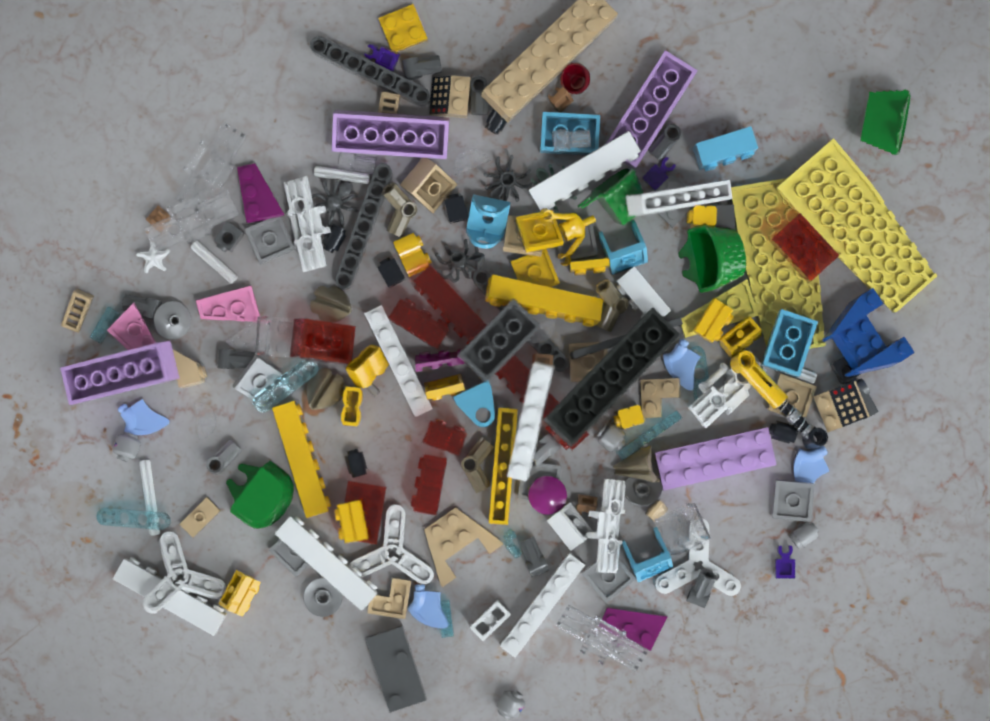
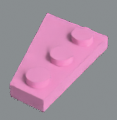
M252 285L196 300L201 319L262 323Z
M135 303L107 329L127 350L156 344Z

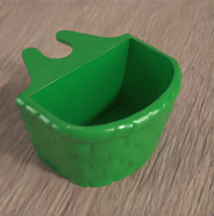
M906 89L903 91L869 92L860 141L866 142V144L873 147H878V149H882L885 152H891L892 155H898L904 138L911 93Z
M625 168L591 191L577 207L583 209L597 199L613 221L624 226L637 216H629L626 196L644 194V190L634 168Z
M700 225L688 229L687 242L679 251L678 256L680 259L684 257L689 259L690 268L683 270L682 276L695 282L700 293L717 289L744 275L746 270L745 248L739 233L735 229Z
M272 461L267 462L262 467L239 464L238 470L246 474L247 482L244 485H237L232 479L226 481L234 499L230 513L253 529L273 525L286 513L292 502L294 484L291 477Z

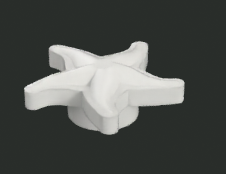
M150 241L151 246L148 252L136 254L137 257H143L146 260L145 273H148L149 269L154 266L163 271L167 270L163 266L162 259L170 253V250L158 251L154 241Z

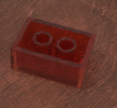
M801 213L769 240L807 283L814 280L840 256Z
M400 298L388 319L434 349L439 350L450 333L449 325L441 319L435 321L431 318L433 315L423 308L421 311L416 309V304L407 298L402 300Z
M307 318L294 319L290 357L348 365L352 361L356 326Z
M436 418L434 422L430 421L422 443L460 456L468 435L464 433L465 429L456 425L453 428L447 427V422Z
M424 454V457L419 458L418 469H421V473L415 479L414 488L418 489L417 494L412 495L410 507H414L413 512L437 515L448 458Z
M349 480L344 503L361 500L368 539L359 540L358 542L377 545L387 487Z

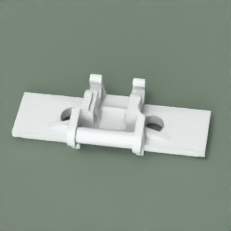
M307 176L284 182L289 210L286 213L290 218L294 236L293 245L298 248L302 271L307 272L326 267L327 264L320 237L322 234L331 233L330 227L322 226L320 214L326 212V207H314ZM300 200L304 202V209L299 208L298 202ZM312 241L311 248H307V243Z
M755 356V362L766 372L767 370ZM721 363L716 372L705 382L699 384L703 394L688 407L705 428L723 412L726 415L732 413L749 396L748 389L752 385L746 379L744 382H740L737 379L738 373H735L725 363ZM724 375L726 377L725 384L716 390L712 385ZM712 399L714 400V402H715L716 404H718V406H715V405L712 403Z
M604 479L602 511H589V517L598 519L597 531L587 532V538L599 539L596 572L617 573L619 550L620 545H622V541L618 540L620 516L625 514V510H623L625 481Z

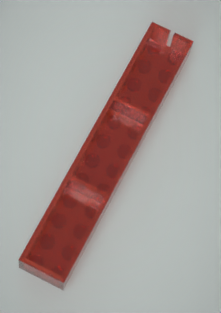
M431 265L413 280L415 283L414 289L421 296L425 294L429 298L427 303L434 310L438 308L442 312L440 317L447 324L451 322L455 326L453 328L454 332L460 338L464 336L468 340L467 345L486 326L482 319ZM513 355L495 375L499 380L504 378L508 383L506 387L513 394L517 392L521 397L519 401L524 405L531 372ZM550 392L543 419L559 404ZM549 426L545 428L552 436L556 434L561 439L558 443L565 450L570 449L571 451H573L587 436H589V434L586 432L572 447H570Z

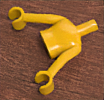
M544 208L541 210V213L545 214L548 212L549 214L543 220H566L559 224V228L567 242L577 238L566 253L558 254L559 259L565 257V261L560 264L568 266L571 262V255L584 240L585 227L596 222L594 215H591L582 220L576 213H553L551 210Z

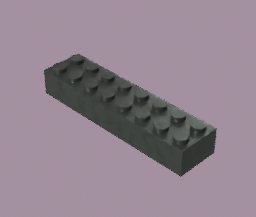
M651 308L543 421L572 447L681 334L654 308Z

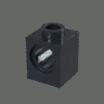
M452 194L447 196L448 199L444 200L450 224L468 220L463 195Z
M388 257L380 262L378 269L389 289L406 280L395 258L391 260Z
M844 357L830 364L840 384L857 381L856 377L860 375L846 377L842 374L843 366H848L852 370Z

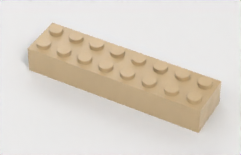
M577 0L483 90L481 96L509 123L567 65L615 21L618 13L605 0Z

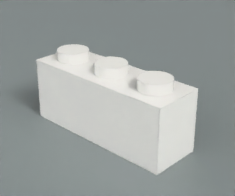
M635 267L616 281L618 285L616 289L622 296L626 294L630 299L628 301L629 305L634 310L638 309L641 312V318L651 308H654L662 317L671 311Z

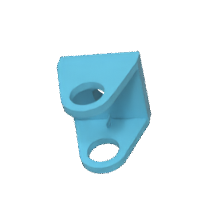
M473 194L466 234L474 246L488 249L503 240L511 202ZM483 215L493 217L494 219L486 221ZM478 240L486 241L488 243H480L478 242Z
M631 220L630 223L637 244L614 252L610 251L603 232H598L606 258H609V268L612 275L648 263L647 248L635 220Z
M489 381L453 397L457 406L477 426L487 427L494 421V404ZM481 408L488 409L491 414L489 421L481 423L476 419V412Z
M654 527L653 531L662 552H660V555L649 560L635 563L625 540L622 541L623 549L637 582L673 568L671 556L657 527Z

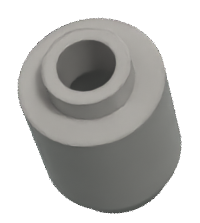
M805 522L792 532L793 535L790 536V539L798 549L804 548L819 537L817 535L819 530L813 522L811 524Z

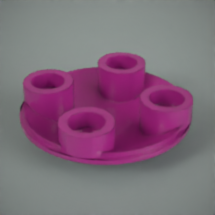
M543 476L532 483L528 493L529 502L541 514H554L565 505L567 491L559 479L552 476Z

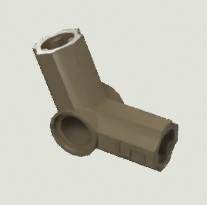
M392 182L387 184L382 192V195L395 208L386 231L398 237H403L410 219L417 214L418 209L417 205Z
M605 279L599 281L596 285V292L602 298L605 306L601 320L596 326L612 332L619 314L627 310L629 302L618 292L611 281Z
M482 437L461 462V467L476 494L491 486L480 465L493 450L494 446ZM467 459L475 461L474 469L467 470L464 463Z

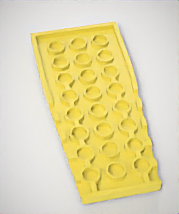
M834 138L776 187L777 191L810 230L869 289L874 288L882 302L893 313L899 311L937 277V274L933 273L928 266L927 260L916 249L915 243L911 242L905 229L898 224L895 215L891 210H888L884 204L885 201Z
M787 178L731 187L732 205H734L736 229L745 248L746 272L766 347L778 311L781 309L818 321L809 349L826 346V342L822 340L824 338V323L816 235L777 191L776 187Z

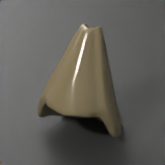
M325 286L318 287L314 292L316 299L310 302L311 311L318 314L322 322H339L352 312L348 295L337 286L329 288Z
M321 368L317 374L310 377L307 386V400L310 409L329 408L342 399L344 393L342 387L345 382L341 375L338 373L333 375L331 369Z
M646 446L612 467L615 468L614 474L653 483L660 482V478L655 476L652 471V446Z

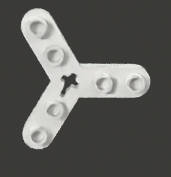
M392 505L387 509L383 547L353 560L349 567L351 569L354 567L363 574L362 578L393 564L418 583L428 584L434 577L433 569L403 548L406 513L401 505ZM395 547L397 549L396 553L402 558L399 559L395 556L390 558L387 550Z
M695 518L690 523L689 560L656 578L655 587L660 593H670L698 578L701 569L695 571L693 564L702 561L701 565L705 569H709L717 575L713 585L715 588L729 596H734L740 592L741 583L736 577L708 561L709 524L705 519Z
M173 532L163 533L159 539V547L167 576L146 595L142 603L143 608L149 613H156L181 589L212 599L221 598L226 590L225 583L218 578L189 570L178 536ZM177 575H183L182 580H179L175 584H173Z

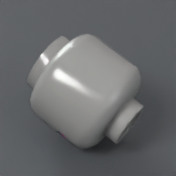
M614 423L606 424L597 434L599 437L598 443L609 452L615 449L619 451L626 443L624 441L625 432Z
M124 432L117 436L113 452L118 455L117 459L128 462V459H135L137 457L141 442L138 440V436Z
M517 690L512 692L505 691L497 702L498 713L509 720L517 718L525 706V701L522 699L523 695Z

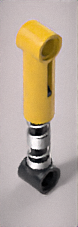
M742 351L731 358V369L735 373L741 374L773 409H780V412L785 415V418L791 425L794 424L798 428L797 431H800L803 445L807 449L814 450L827 443V432L823 428H816L811 423H808L805 417L801 416L802 413L788 402V395L755 362L753 353Z

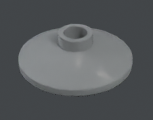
M169 301L157 308L153 317V323L160 336L174 340L181 338L188 332L191 325V316L183 304ZM173 317L177 318L176 324L171 322Z
M630 477L625 481V497L635 505L649 506L661 497L662 486L660 482L653 483Z
M319 578L312 581L306 587L304 603L312 614L319 617L330 616L339 609L342 603V593L325 578ZM322 593L327 595L325 601L320 599Z

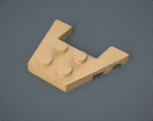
M456 507L424 529L442 587L456 578L445 560L472 541L479 538L489 554L503 545L502 541Z

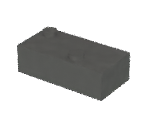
M512 299L457 356L482 381L487 382L536 333L541 325Z
M401 625L366 637L365 640L389 713L426 701L427 696L404 626Z

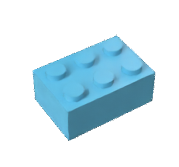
M543 112L540 153L586 156L599 148L600 115Z
M751 126L696 143L693 147L699 170L705 169V172L716 169L718 164L723 163V166L732 164L740 157L741 160L751 158L758 149Z
M783 309L779 310L761 365L794 377H800L818 321Z

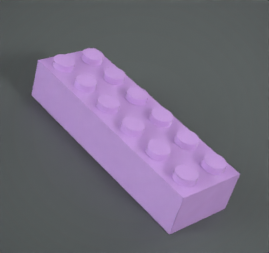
M666 50L607 141L608 143L627 131L631 133L641 152L638 153L639 157L629 162L627 159L622 163L634 168V170L698 71Z
M335 110L333 113L332 152L447 159L450 117Z
M171 341L160 342L60 368L69 405L179 379Z
M768 427L654 453L663 491L777 465Z

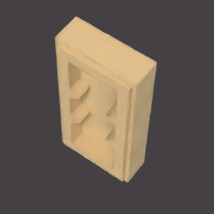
M206 497L180 523V526L194 538L221 510Z

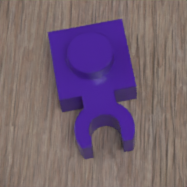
M368 44L367 47L371 48L373 53L372 55L365 53L364 56L368 59L375 58L376 64L393 72L400 54L385 46H382L379 50L377 45Z
M668 157L663 159L660 168L655 164L642 177L654 191L669 178L665 173L673 171L676 167L675 164L670 168L666 167L665 162L668 161Z
M778 545L777 551L781 555V559H775V578L795 579V559H790L793 547L788 545V552L783 553L782 546Z

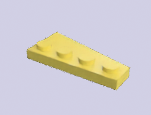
M747 279L716 297L717 300L733 309L731 314L734 317L729 325L743 321L748 316L751 318L759 316ZM710 302L681 318L683 322L681 328L685 338L697 335L692 330Z

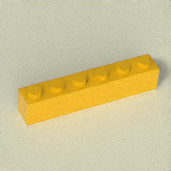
M493 274L488 279L485 302H489L492 306H506L514 299L524 310L532 315L544 314L547 318H562L565 322L575 323L576 321L587 327L596 326L601 320L603 300L601 298Z
M296 401L273 407L274 416L306 518L330 511L329 507L332 506L330 498L325 496L323 491L326 488L323 477L319 478L317 470H320L318 460L313 459L312 452L315 451L311 440L308 441L306 436L309 433L306 422L302 423L300 415H303L301 405L296 404Z
M498 408L489 524L508 525L512 478L507 477L515 445L518 409Z

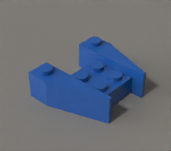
M874 288L849 302L822 339L825 342L832 338L852 370L845 374L846 377L892 367L915 353L905 336L886 346L870 322L867 314L883 305Z

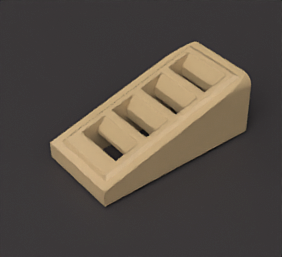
M381 92L378 113L398 114L400 95ZM385 99L395 100V104L384 101ZM383 107L394 108V111L383 110Z
M79 289L74 290L61 326L79 333L94 295ZM77 297L86 300V303L78 300ZM74 304L84 307L83 310L74 307ZM71 312H75L77 314H80L81 316L77 317L75 315H72ZM70 318L74 321H77L78 324H73L69 322L68 319Z
M657 500L645 513L652 521L657 523L667 512L668 508L661 500Z

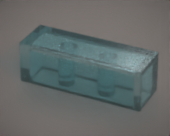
M107 307L91 333L90 338L102 344L108 334L107 329L116 321L120 313Z
M450 600L440 601L441 608L449 626L441 628L442 638L453 637Z

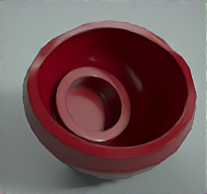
M571 63L562 71L560 77L561 85L571 94H582L590 84V72L580 63Z

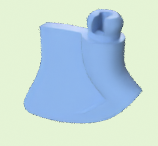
M681 338L672 352L664 353V364L671 377L680 378V385L690 391L694 389L695 367L701 356L688 349L689 341Z
M143 399L128 408L127 404H123L118 408V411L121 413L120 416L125 421L124 432L133 435L155 433L166 427L170 422L169 419L152 411Z
M824 446L809 451L801 448L798 450L793 464L795 481L814 483L817 478L829 472L823 458L828 453Z
M416 584L413 602L407 607L411 615L419 622L430 627L447 628L449 626L441 608V592L425 591L424 584Z

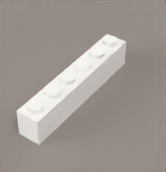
M627 131L529 189V192L540 210L543 208L550 209L555 206L554 202L560 198L564 201L571 197L572 191L576 189L581 191L588 187L589 181L593 179L598 181L605 177L604 173L611 169L614 172L621 168V163L628 159L631 162L638 158V153L641 151L631 133Z
M730 180L626 196L629 216L729 200L732 199Z
M381 305L364 313L414 416L418 417L433 410L383 306Z
M538 361L533 363L507 477L523 481L529 479L555 365Z
M290 516L275 535L362 611L377 595V586L370 580L366 582L362 579L361 576L363 574L355 567L351 569L347 565L348 561L342 555L336 556L332 552L334 548L326 541L322 543L318 540L319 535L312 529L308 531L303 526L305 523L298 516L295 518Z
M568 553L500 643V647L516 658L585 564Z
M133 557L123 559L113 580L143 597H146L166 577L162 578L156 575L157 571L147 566V568L140 566L141 562ZM182 589L163 606L166 610L213 636L216 635L227 615L223 612L225 609L219 605L214 604L212 606L206 603L208 600L203 596L197 595L196 597L190 594L189 591Z

